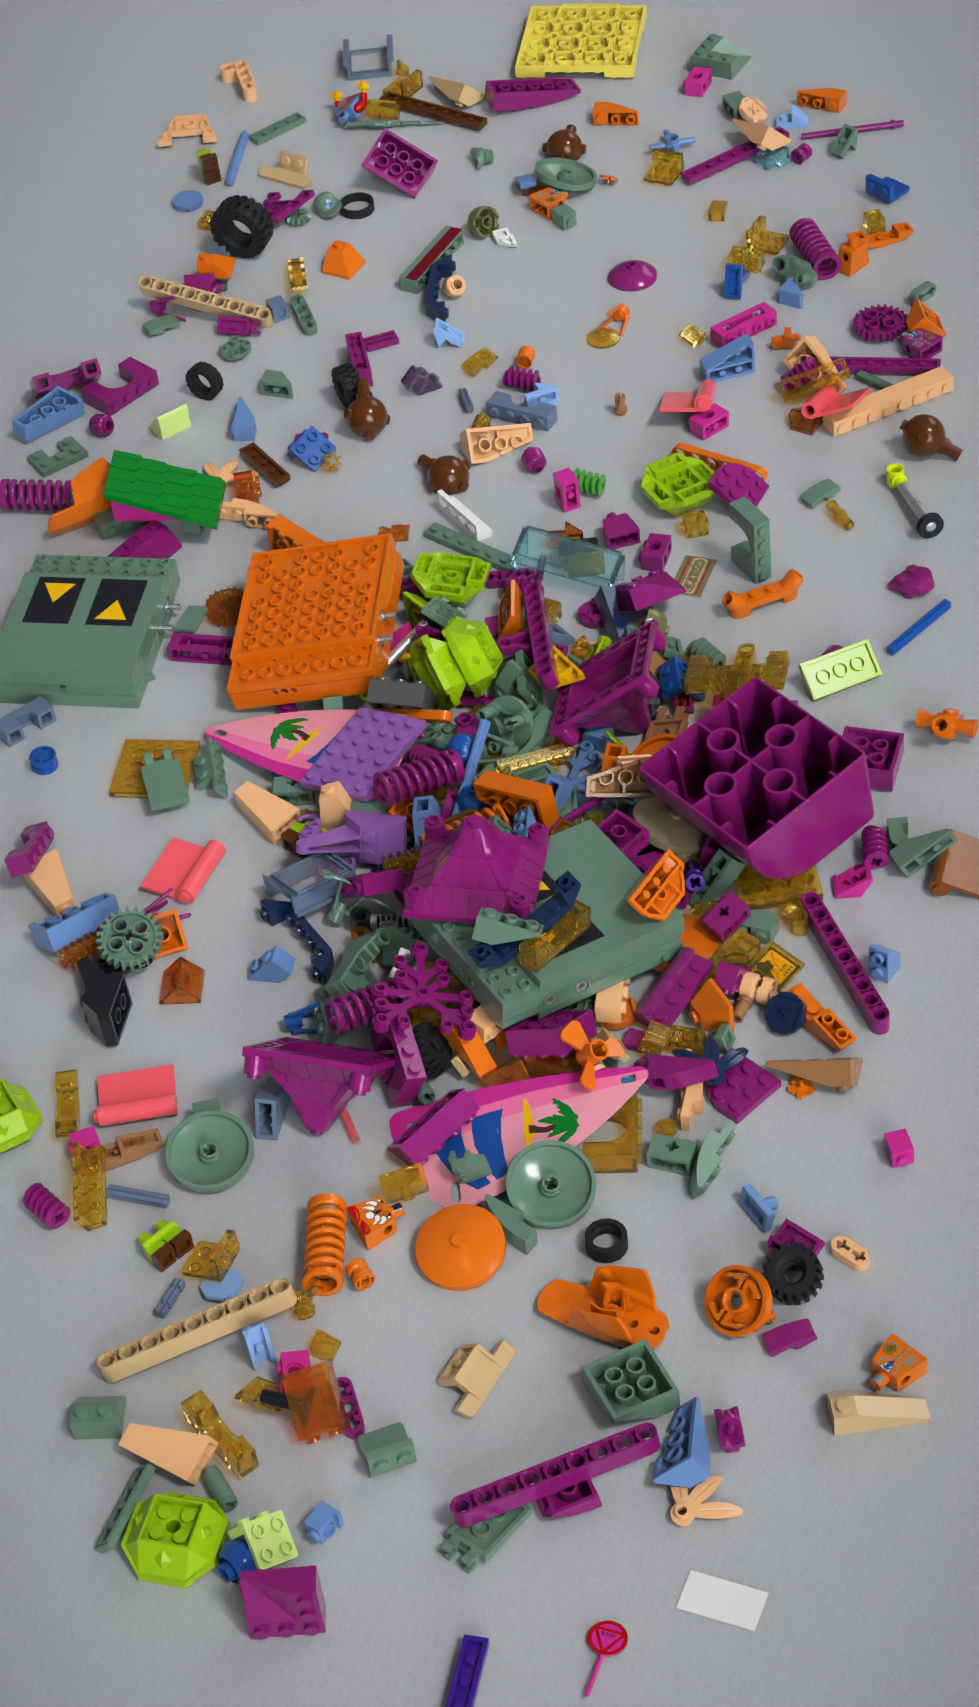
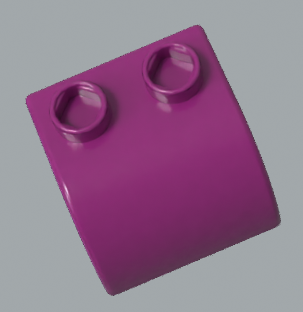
M757 677L746 682L639 767L645 785L657 798L755 872L770 879H787L809 870L874 817L865 752Z

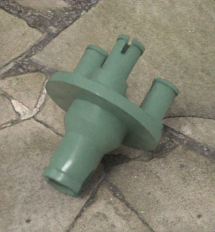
M503 695L487 704L485 708L477 710L476 718L479 721L490 718V734L513 741L515 746L522 747L528 743L533 734V719L538 715L537 709L530 711L529 708L532 707V704H525L515 696ZM494 740L488 743V750L495 754L502 750L503 746L507 745Z

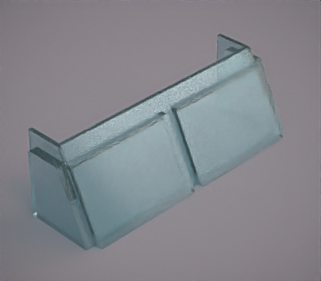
M528 525L526 528L523 527L512 553L513 574L516 573L520 565L596 587H600V585L615 587V585L622 583L625 577V556L622 555L621 551L578 539L574 541L571 537Z

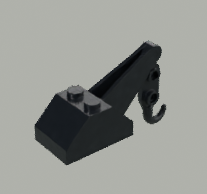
M102 957L98 958L96 962H93L90 958H82L77 962L86 988L80 998L81 1007L85 1011V1021L89 1024L91 1032L106 1046L119 1045L133 1004L124 975L131 970L130 966H127L126 970L123 971L121 965L115 969L114 963L108 965L107 959L103 960ZM148 959L149 964H152L153 959ZM142 963V969L148 967V965Z

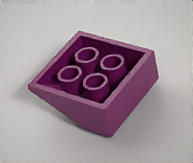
M658 569L648 572V576L644 578L637 576L631 579L632 582H622L615 585L619 612L638 611L686 592L685 588L666 571L659 572Z
M845 726L842 737L865 752L870 788L893 791L904 752V733Z
M558 1010L540 1019L533 1015L505 1030L509 1056L518 1055L519 1058H527L531 1055H536L537 1058H544L549 1055H555L556 1058L568 1056L570 1051L577 1049L560 1040L559 1034L568 1023L578 1021L590 1042V1039L597 1035L593 1010Z
M316 1565L240 1571L246 1622L250 1638L266 1639L276 1636L291 1637L301 1634L316 1635L318 1633H326V1604Z

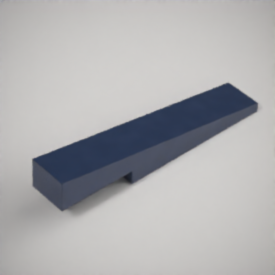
M600 585L595 601L607 635L613 644L625 637L624 630L627 625L626 615L619 614L615 587Z

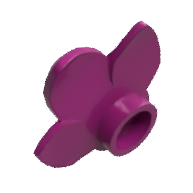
M460 713L455 719V725L458 728L457 734L466 733L475 737L479 724L476 714Z

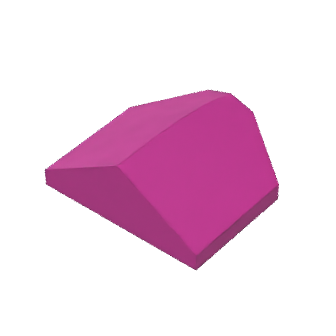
M868 859L845 870L838 876L836 874L832 876L836 898L862 897L873 882L870 861Z

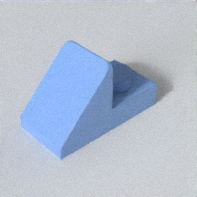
M793 104L792 114H778L776 128H807L809 117Z
M436 317L433 330L438 348L441 347L445 340L461 347L464 343L465 333Z
M534 383V391L524 394L525 407L534 406L541 402L547 404L559 402L558 387Z

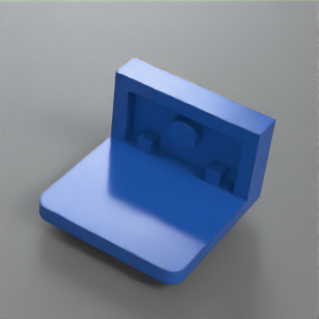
M870 173L865 176L866 193L889 204L910 191V186L890 177L881 179Z
M311 426L299 435L300 438L296 442L293 441L288 446L287 456L291 460L298 457L312 471H317L336 451V446L314 426Z
M675 656L658 667L664 700L670 701L681 693L699 701L705 700L702 672L698 667Z

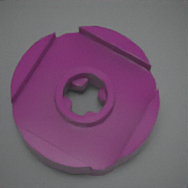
M595 597L578 608L581 625L589 629H594V626H600V629L605 628Z

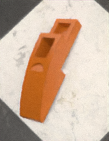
M801 982L785 991L792 992L801 997L807 1010L806 1020L803 1025L825 1044L841 1051L856 1041L857 1038L832 1010L830 1008L825 1010Z

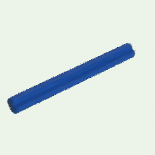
M943 599L886 647L887 653L891 655L896 654L951 608V602Z

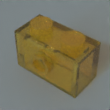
M367 99L365 114L370 118L399 121L401 105L396 101Z
M421 1162L378 1176L387 1205L400 1200L409 1201L414 1199L416 1195L430 1191Z

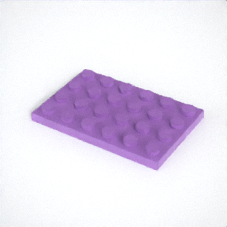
M360 707L299 781L301 787L320 791L321 786L339 781L351 799L367 802L375 792L373 786L374 774L386 769L391 770L397 765L427 727L425 720Z

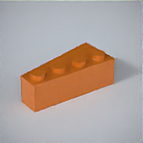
M278 514L266 525L270 551L325 543L281 514Z
M486 770L473 783L477 800L490 806L498 802L513 817L519 810H523L529 805L536 823L544 824L548 829L560 818L551 785Z

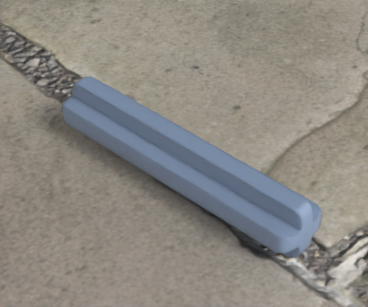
M112 1184L108 1185L106 1190L107 1197L164 1208L168 1207L170 1203V1198L167 1194Z

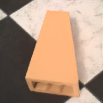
M246 781L234 792L236 803L240 810L274 845H277L282 840L281 834L296 823L300 817V809L249 781Z
M57 849L45 854L34 872L23 874L25 881L54 916L64 914V909L75 906Z
M130 1423L122 1432L118 1445L196 1486L219 1442L203 1434Z

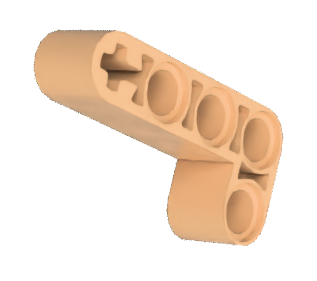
M237 61L220 66L223 83L238 82L246 102L257 100L256 86L246 61Z

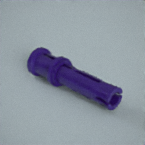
M689 860L686 863V885L689 890L697 892L705 885L704 875L699 870L698 862L695 863V860Z

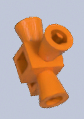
M920 708L916 717V728H932L934 731L933 736L952 740L956 739L957 732L975 739L979 720H963L964 714H960L958 709H944L935 715Z

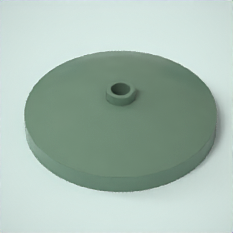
M550 157L539 160L535 165L534 173L536 177L542 182L559 189L583 191L593 188L596 184V172L589 166L575 160Z
M208 1110L185 1118L173 1129L166 1144L165 1157L171 1175L180 1185L195 1192L213 1193L233 1186L244 1177L253 1161L254 1143L249 1129L238 1117L224 1111Z
M556 1140L536 1142L524 1148L512 1160L506 1176L507 1198L511 1207L522 1212L524 1221L530 1225L542 1229L568 1227L579 1221L588 1212L594 1201L596 1193L595 1172L588 1158L576 1147ZM548 1186H553V1187H554V1188H552L551 1190H550V1189H547Z

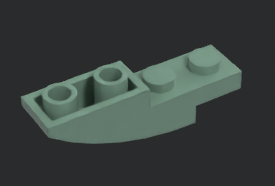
M730 1119L720 1133L711 1128L697 1152L690 1175V1194L693 1199L697 1197L699 1192L702 1194L706 1192L711 1184L708 1180L710 1178L715 1179L722 1169L719 1167L723 1159L721 1155L725 1150L722 1146L725 1143L729 1145L736 1135L733 1133V1130L737 1124Z

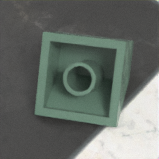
M126 1396L79 1397L72 1403L69 1421L74 1440L121 1438Z

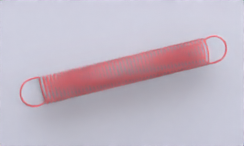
M346 1107L341 1117L351 1141L354 1142L355 1138L352 1140L353 1136L357 1135V1143V1139L360 1140Z

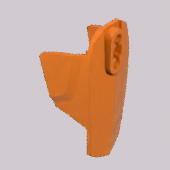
M103 457L97 459L71 481L74 505L50 516L48 532L51 535L58 536L94 523L93 515L108 509L112 511L110 501L104 499L103 496L110 463Z
M614 1265L598 1266L588 1287L557 1278L541 1291L537 1299V1308L540 1314L577 1331L622 1347H628L647 1339L652 1349L660 1347L668 1329H670L667 1315L656 1307L654 1289L650 1277L644 1269Z

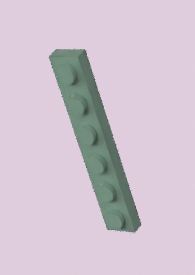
M436 522L424 531L425 538L463 555L478 557L485 562H490L491 567L497 570L515 569L520 565L518 558Z

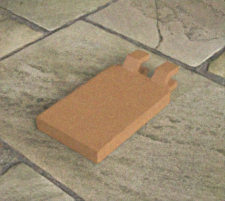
M678 706L672 719L670 715H666L667 708H659L656 720L651 721L644 741L660 734L680 735L684 732L689 724V715L684 713L685 707Z

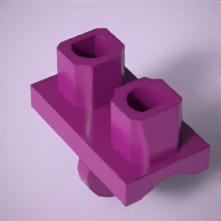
M738 1406L727 1410L714 1409L721 1450H725L726 1453L739 1452L740 1447H745V1439Z

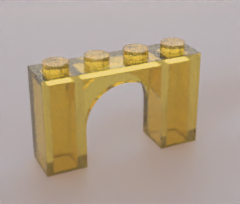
M637 1091L606 1121L615 1122L625 1127L626 1132L621 1137L608 1142H583V1154L591 1162L595 1174L638 1173V1163H642V1150H638V1146H642V1133H638V1129H642V1115H638V1112H642V1098H638Z

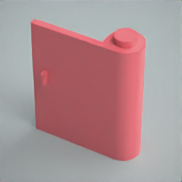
M704 379L700 383L697 392H665L659 412H705L709 410L716 391L715 382L711 379Z
M826 384L802 405L801 413L805 418L813 419L852 409L871 389L869 387L838 395L833 385Z
M173 837L140 885V888L159 895L172 888L173 891L167 896L168 898L181 901L182 903H192L222 859L226 848L217 840H210L205 847Z
M173 1064L97 1076L99 1105H97V1110H93L95 1123H99L100 1127L178 1115Z

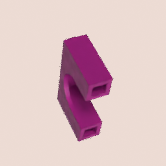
M128 357L118 364L120 377L129 383L119 388H107L95 381H91L80 388L83 402L106 415L112 416L159 385L157 370L132 357Z
M95 358L81 362L78 367L59 374L49 375V372L34 376L30 381L34 397L37 399L45 396L57 386L67 390L90 383L91 381H97L100 379L102 372L98 360Z
M397 1018L390 1021L389 1030L385 1033H377L373 1029L370 1031L375 1051L394 1050V1074L386 1087L392 1107L412 1105L427 1079L411 1023L408 1029H399L396 1026Z

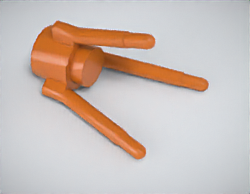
M620 303L617 307L606 313V316L614 314L600 328H604L613 319L617 321L624 320L620 331V336H622L631 317L629 316L630 309L628 306Z

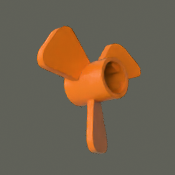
M578 1021L568 1023L559 1034L561 1041L577 1049L576 1059L583 1066L579 1078L580 1084L589 1091L594 1090L596 1087L594 1064L604 1060L606 1057H622L625 1054L620 1043L614 1038H609L606 1041L594 1039L589 1042Z

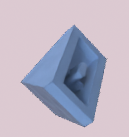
M789 277L779 288V303L802 309L803 294L794 277Z

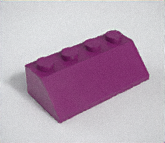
M149 521L107 557L169 559L182 548V544L165 524L158 521Z
M464 1088L450 1090L387 1148L409 1167L418 1166L420 1168L429 1161L428 1156L432 1152L437 1153L445 1146L444 1141L449 1137H455L461 1131L460 1127L465 1122L468 1124L477 1117L475 1113L480 1108Z

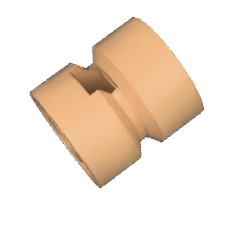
M747 971L741 981L739 996L746 995L752 1001L756 999L757 1003L767 1005L769 999L776 995L777 979L767 976L761 978L760 974Z

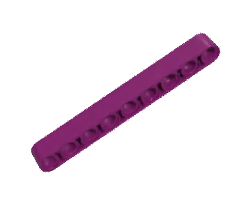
M532 582L523 588L534 665L536 675L543 689L549 691L558 686L559 679L546 600L539 584Z
M815 892L803 894L801 898L802 916L868 1027L873 1033L878 1035L887 1033L890 1027V1012L820 896Z
M642 1423L453 1498L450 1504L454 1520L460 1527H469L652 1455L660 1448L657 1429L652 1423Z

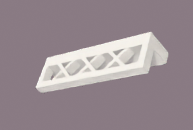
M442 489L437 491L439 509L468 535L479 542L493 536L492 529L457 498L448 496Z

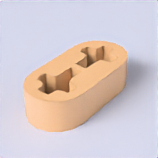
M845 1236L833 1238L831 1241V1253L836 1259L855 1271H865L870 1266V1254L865 1248Z

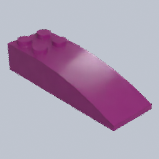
M572 77L486 81L484 98L495 112L504 110L516 111L545 106L581 93V89Z

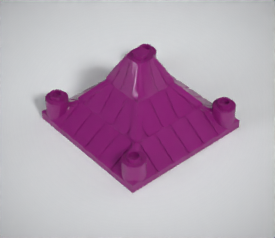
M652 619L577 665L584 673L586 679L559 687L549 730L553 738L557 737L565 747H572L579 741L580 733L576 729L581 727H612L632 733H644L648 730L651 724L649 699L654 698L659 692V685L649 674L653 651L659 652L664 649L667 638L658 628L659 624L655 619Z
M431 815L424 820L425 837L411 886L404 890L405 906L403 918L475 924L481 907L493 908L503 914H514L521 919L527 918L535 911L550 847L548 828L544 824L534 823L530 825L527 829L528 837H522L502 832L493 823L477 815L466 817L459 824L458 828L445 830L444 819L438 815Z
M282 1037L243 1046L242 1056L245 1057L243 1073L247 1074V1078L260 1079V1075H265L266 1070L271 1072L272 1077L293 1099L295 1108L305 1127L311 1129L310 1133L322 1135L324 1131H328L351 1099L356 1095L365 1096L366 1092L371 1091V1083L374 1081V1078L381 1076V1080H384L385 1084L388 1085L395 1069L394 1053L326 1044L291 1037Z

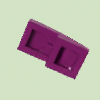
M808 1318L786 1323L761 1334L772 1357L792 1346L798 1350L818 1339Z

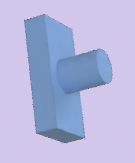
M751 1184L743 1186L738 1203L763 1232L770 1231L775 1218L773 1210L779 1206L777 1198L770 1196L763 1199Z

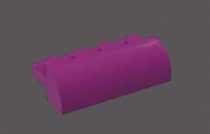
M682 947L634 1012L635 1020L650 1028L654 1026L667 1033L715 967L713 962L695 954L691 948Z

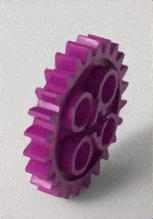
M879 304L877 307L871 305L870 309L864 307V311L859 310V313L855 314L853 329L857 336H862V339L868 338V341L873 339L875 343L878 340H881L882 343H884V340L891 342V338L897 340V336L900 337L903 332H906L908 328L906 323L907 314H904L903 310L899 311V307L893 309V305L887 307L886 304L883 307ZM879 316L882 318L883 331H880Z

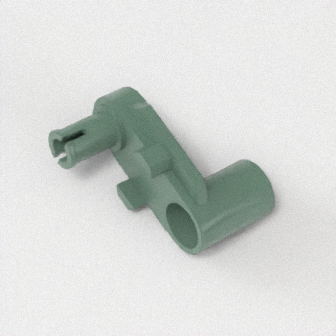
M788 253L787 255L776 256L772 261V268L778 273L779 278L784 281L793 276L799 288L811 286L817 282L818 275L812 269L811 263Z

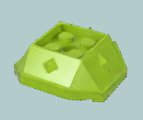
M677 452L647 464L641 484V492L659 510L664 509L670 514L677 516L709 503L715 493L706 484L714 474V471L703 460L686 457L685 454Z
M444 552L419 553L411 572V579L427 601H430L435 596L440 599L444 596L449 599L448 604L467 606L475 595L484 589L491 571V563L485 562L478 557Z
M456 616L450 619L441 632L475 698L483 696L492 680L496 678L497 669L504 658L485 622L466 620Z
M427 634L412 641L410 644L411 658L408 660V667L415 681L425 682L431 691L434 692L439 698L438 708L448 710L461 704L460 698L463 695L462 693L467 681L447 642L430 638Z
M2 1078L0 1079V1153L30 1140L36 1133L38 1126H41L44 1122L40 1111L26 1088L11 1084Z
M174 1492L153 1494L148 1499L136 1503L121 1542V1547L139 1581L187 1589L194 1583V1580L202 1577L216 1566L220 1550L223 1547L230 1527V1521L214 1499Z

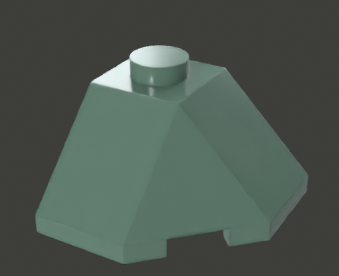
M513 659L500 665L495 681L496 698L503 695H511L520 700L524 699V697L519 696L516 690L518 686L517 677L524 675L523 668Z

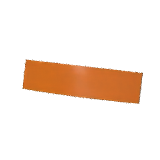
M908 222L893 224L890 231L866 235L861 230L847 233V236L857 234L858 239L867 243V248H879L902 241L913 234L914 229Z

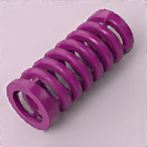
M810 218L797 220L789 231L791 241L804 260L811 263V267L816 271L818 279L827 280L833 278L841 268L840 258L814 220Z
M2 479L0 481V508L2 510L24 509L29 511L33 509L34 511H39L41 509L48 511L50 509L57 511L59 509L62 511L73 506L71 502L73 496L72 480H66L63 487L61 480H57L55 485L52 480H47L45 485V482L40 479L36 485L35 480L30 479L27 485L25 479H21L19 484L16 479L11 481L10 479Z
M454 749L442 751L438 755L433 754L429 756V758L423 757L419 761L414 760L410 764L405 763L400 767L395 766L391 770L386 769L375 773L373 776L374 791L379 802L384 807H389L397 804V802H403L404 798L410 800L414 795L420 797L423 795V791L429 794L433 789L438 791L442 786L447 788L451 786V783L452 786L462 783L465 779L464 765L459 754Z
M407 975V979L417 985V982ZM393 977L387 978L385 982H376L384 983L387 988L394 986V989H404L401 984L394 981ZM366 985L364 989L357 988L354 992H346L343 996L337 995L333 1000L330 998L325 999V1015L331 1030L336 1036L345 1034L348 1029L356 1030L358 1022L362 1027L367 1026L368 1018L372 1022L374 1016L380 1013L374 1009L375 1001L370 998L371 988L374 985ZM360 996L363 997L364 1005L360 1000ZM387 996L388 1003L401 1004L409 999ZM350 1000L353 1001V1008L350 1004ZM341 1004H342V1007H343L344 1016H343V1014H342V1011L340 1010ZM418 1005L413 1006L414 1009L422 1007Z

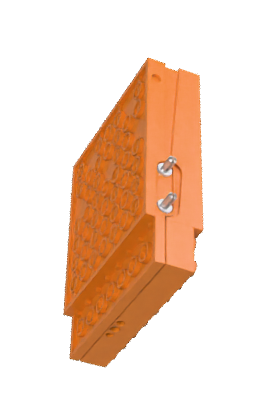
M392 533L252 553L230 653L232 665L226 689L236 710L320 700L324 697L368 693L370 679L376 680V677H383L384 670L388 668L405 566L400 552L397 553L395 549L396 542Z

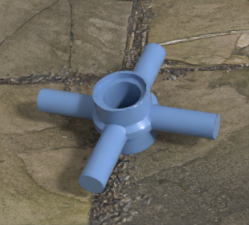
M666 129L663 131L665 141L649 145V151L665 149L667 154H673L678 159L681 156L679 147L695 143V137L679 139L677 134H670L669 130Z

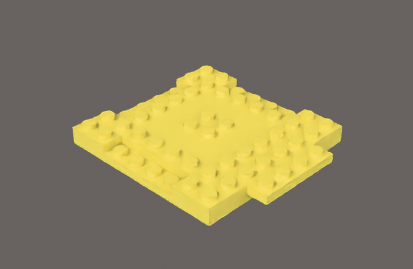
M620 3L531 6L515 64L516 78H545L546 72H604V77L609 78L634 77L641 36L647 20V5L620 6Z

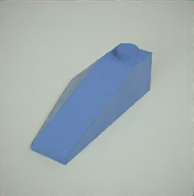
M696 1396L680 1406L676 1411L669 1428L672 1434L668 1440L663 1442L662 1448L664 1453L662 1458H657L654 1464L652 1480L656 1484L691 1488L698 1483L705 1482L710 1477V1453L700 1399Z

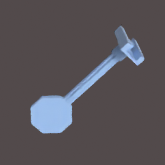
M219 1268L205 1276L200 1289L208 1300L226 1301L238 1294L244 1281L238 1270ZM264 1322L254 1327L251 1324L242 1328L244 1330L242 1332L254 1370L259 1369L258 1364L270 1359L272 1363L275 1362V1354Z

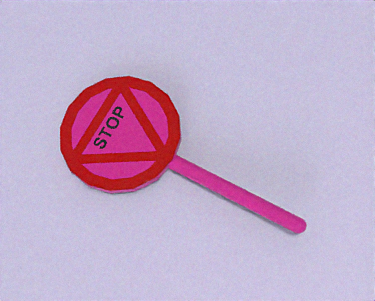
M598 1622L588 1632L587 1641L589 1647L599 1657L585 1692L587 1697L591 1693L604 1656L618 1655L624 1651L628 1644L627 1631L617 1622Z

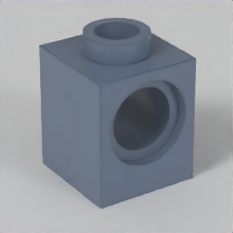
M281 295L265 300L266 307L270 309L274 323L290 318L288 304Z

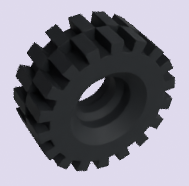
M350 362L331 370L334 389H336V394L345 408H348L356 399V381L361 379L358 376V371Z
M423 1021L412 1028L426 1076L428 1075V1078L435 1079L453 1066L450 1061L453 1057L451 1046H449V1042L442 1033L438 1031V1027H433L430 1022Z
M790 1242L788 1247L785 1243L780 1244L782 1249L777 1250L775 1247L772 1249L774 1254L766 1256L768 1262L763 1263L762 1268L765 1272H762V1275L766 1278L773 1297L775 1296L781 1303L784 1301L786 1305H791L792 1302L796 1305H801V1300L807 1303L810 1301L808 1297L810 1295L816 1297L818 1294L816 1289H821L823 1286L821 1280H824L823 1267L816 1254L809 1247L807 1249L804 1244L800 1243L797 1246L795 1242ZM797 1266L802 1270V1277L797 1282L790 1283L785 1279V1272L789 1268Z

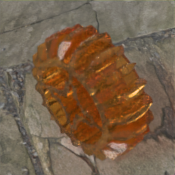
M234 586L233 588L227 587L224 590L220 589L219 592L214 591V595H209V599L206 600L205 604L208 607L206 614L208 620L212 624H217L218 627L223 625L224 628L227 626L232 628L234 625H237L244 590L242 588L236 589Z

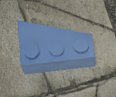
M748 333L699 359L701 376L703 379L719 382L754 373L755 349Z

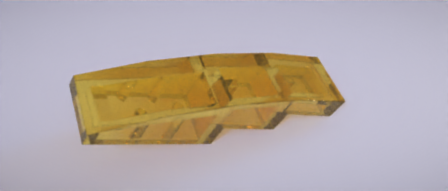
M303 257L288 259L291 291L307 290Z

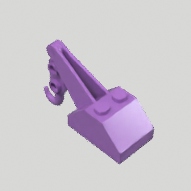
M348 810L345 815V825L322 832L321 818L318 815L305 814L298 818L299 822L305 819L313 820L304 826L299 835V840L296 841V852L298 854L349 853L359 862L380 865L388 861L404 858L407 852L406 816Z

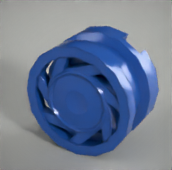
M50 746L37 747L29 755L32 769L38 775L51 774L58 768L59 763L56 752Z

